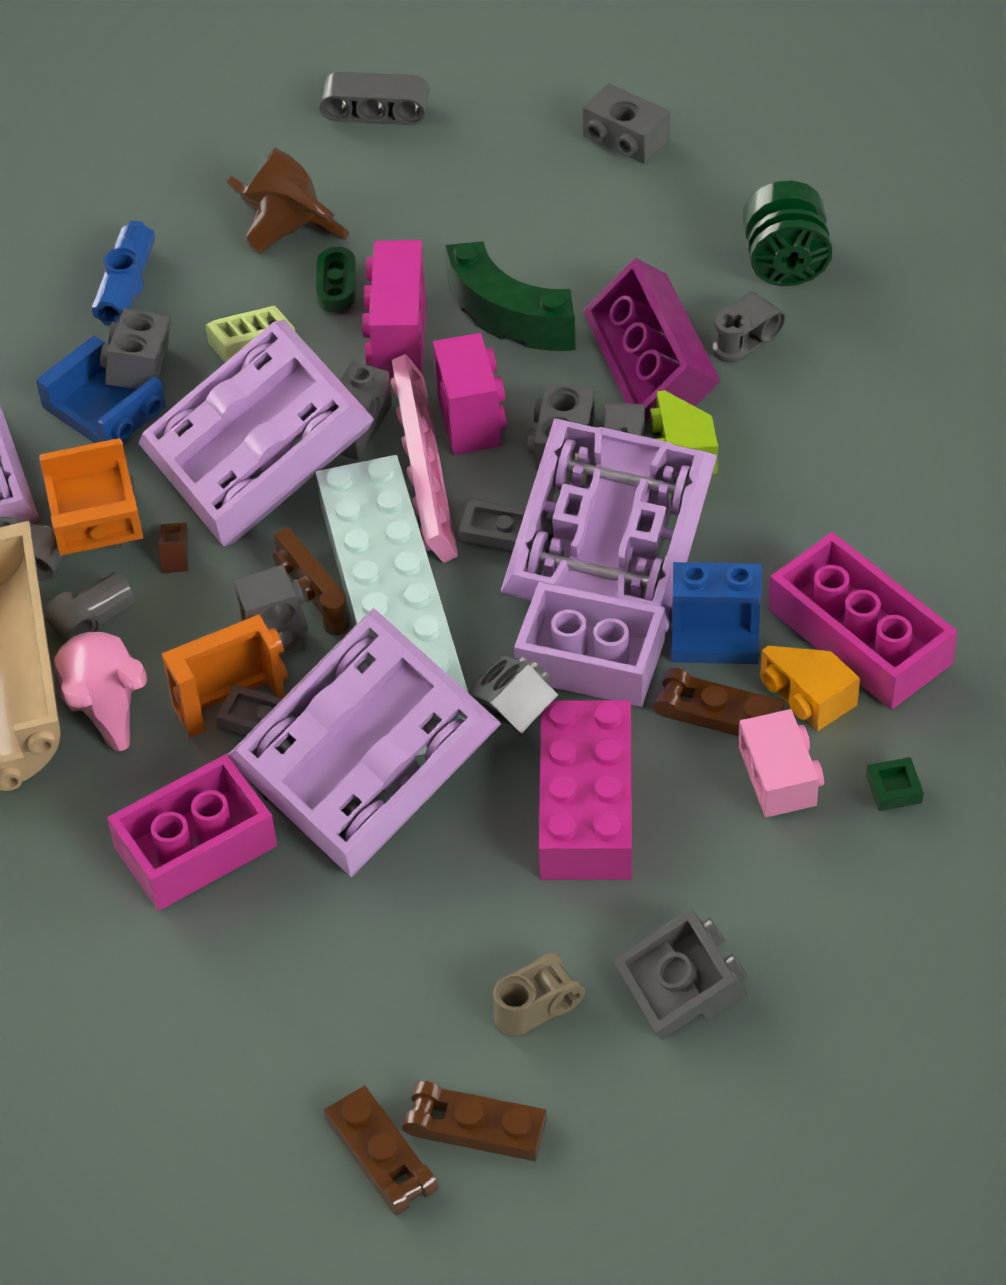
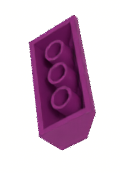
M634 258L583 310L626 403L645 404V420L650 419V409L657 408V391L665 390L696 406L720 382L667 274L655 267Z

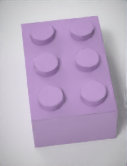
M538 582L514 646V657L518 659L522 656L530 664L533 661L538 663L552 677L553 680L548 684L551 688L607 700H631V705L642 707L665 641V608Z

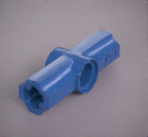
M130 221L128 225L123 226L114 249L109 251L104 257L105 273L92 306L93 317L102 321L104 325L111 326L112 322L118 323L123 309H130L134 297L143 290L142 274L155 241L154 230L145 226L143 222Z

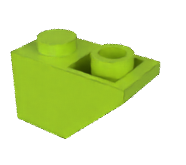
M665 390L657 391V408L650 409L652 433L659 432L660 438L656 439L670 442L672 445L717 455L712 473L717 474L718 442L712 415Z

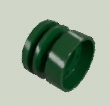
M793 180L771 183L761 187L752 194L743 208V223L748 240L751 266L755 274L769 284L794 286L811 281L824 272L832 260V243L829 238V229L826 225L827 218L824 204L818 191L808 184Z

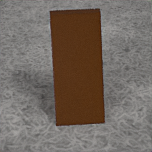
M187 522L161 524L158 547L162 573L188 571Z

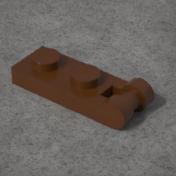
M289 527L274 533L276 552L273 553V559L276 566L284 565L287 574L293 580H298L304 601H311L323 615V625L327 633L331 635L345 633L349 628V618L345 611L347 603L344 592Z
M675 667L667 670L662 682L664 691H660L657 694L653 704V709L656 713L663 717L739 736L740 720L784 711V700L691 677L685 670ZM680 696L692 698L691 702L681 700Z
M418 1081L415 1083L411 1096L414 1106L412 1110L406 1113L402 1126L407 1134L417 1138L536 1161L547 1121V1109L442 1089L437 1084L429 1081ZM432 1109L446 1112L444 1119L433 1118L431 1116Z
M365 1085L324 1109L326 1121L394 1215H398L408 1209L409 1202L421 1194L427 1197L439 1190L438 1183L430 1169L425 1164H422ZM404 1174H407L409 1179L399 1185L393 1182Z

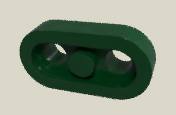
M330 247L323 250L317 257L316 301L318 306L327 312L347 310L355 301V256L347 248Z

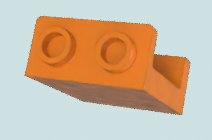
M121 439L101 441L49 452L39 456L51 511L53 530L60 556L143 539L138 509Z
M260 614L161 653L172 706L189 738L206 732L202 710L224 702L234 684L249 689L268 685L274 696L285 697L283 681L288 679V673L279 656L280 653L284 652V647L275 628L268 630Z

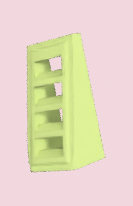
M275 305L217 319L205 325L208 344L225 363L269 326L268 322L272 320L274 322L285 320L294 331L295 327Z

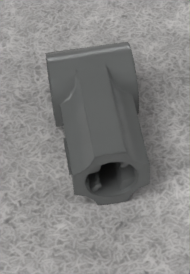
M113 572L77 595L71 592H63L54 597L45 609V619L67 642L72 637L82 633L99 632L102 623L136 603L135 594L124 576L119 572Z

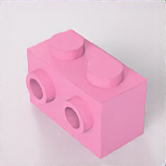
M792 709L740 720L738 748L764 817L817 806L818 788L824 786L822 768L818 760H811L808 752L810 750V741L804 725L798 726Z

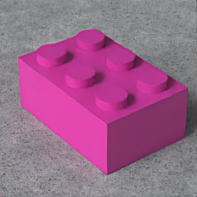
M422 240L374 241L373 257L366 258L367 281H372V285L364 286L365 309H370V313L362 315L363 338H370L371 341L365 344L366 365L389 371L391 382V378H394L392 360L406 354L423 375L426 285Z
M227 754L107 817L115 850L158 911L277 847L272 814Z

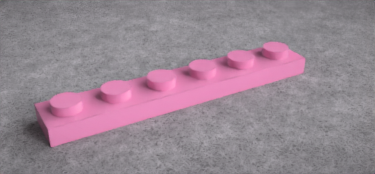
M404 354L392 360L394 378H391V385L399 399L400 406L396 408V413L405 432V436L401 437V442L410 460L407 474L416 493V496L412 497V503L421 521L422 527L419 530L425 549L427 551L432 550L445 563L458 557L427 388L422 373L410 358Z

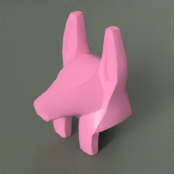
M86 632L74 636L61 646L54 658L55 683L61 698L71 711L82 710L102 734L108 747L115 751L126 750L130 745L131 692L146 685L148 680L146 671L140 661L131 657L123 642L117 636L105 632Z

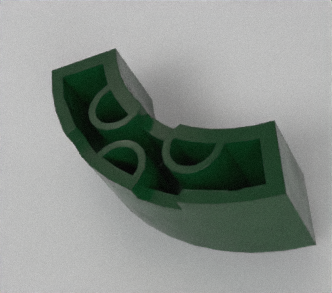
M484 241L445 245L447 278L452 296L462 312L466 310L477 320L479 328L501 340L508 336L516 340L525 341V347L548 351L576 350L575 315L570 289L542 288L510 277L491 260Z

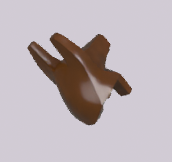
M275 147L266 156L268 160L248 186L231 175L228 178L227 183L240 195L241 199L251 209L256 211L253 224L246 237L249 246L259 254L264 252L273 243L286 235L294 233L308 222L342 240H345L349 235V232L333 219L334 214L318 201L313 181L305 169L289 154Z

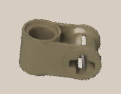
M558 953L544 954L533 963L497 981L493 990V1022L501 1033L508 1036L526 1034L544 1022L568 1013L584 998L585 988L580 982L573 981L563 968L564 962ZM510 1004H519V1005H521V1006L511 1007V1006H508V1005H510Z

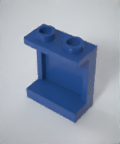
M95 335L36 379L42 408L94 443L117 438L125 441L134 431L151 418L156 417L166 407L162 383L158 378L152 377L137 390L105 384L106 368L100 367L101 351L105 342Z
M673 562L671 662L758 664L762 564Z

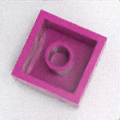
M481 333L433 341L437 397L453 455L501 447L500 430L506 429L507 424L503 405H499V402L505 401V392L501 376L494 377L493 372L497 371L493 348H485Z

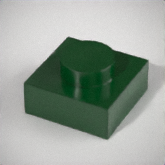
M911 757L867 765L866 777L878 811L923 803L924 792Z

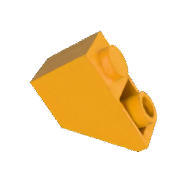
M767 646L762 649L760 678L770 692L779 694L789 704L794 715L800 720H806L817 732L858 705L860 678L831 651Z

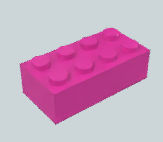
M834 532L825 536L770 576L768 609L817 650L831 651L860 678V685L890 710H893L953 664L958 631Z
M631 700L552 701L542 711L539 804L540 880H632Z

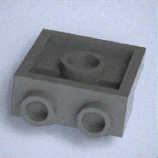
M692 908L613 959L647 1020L661 1039L669 1036L700 1014H703L709 1020L747 994L740 983L748 977L744 969L732 953L724 957L718 947L725 942L723 935L710 917L702 921Z

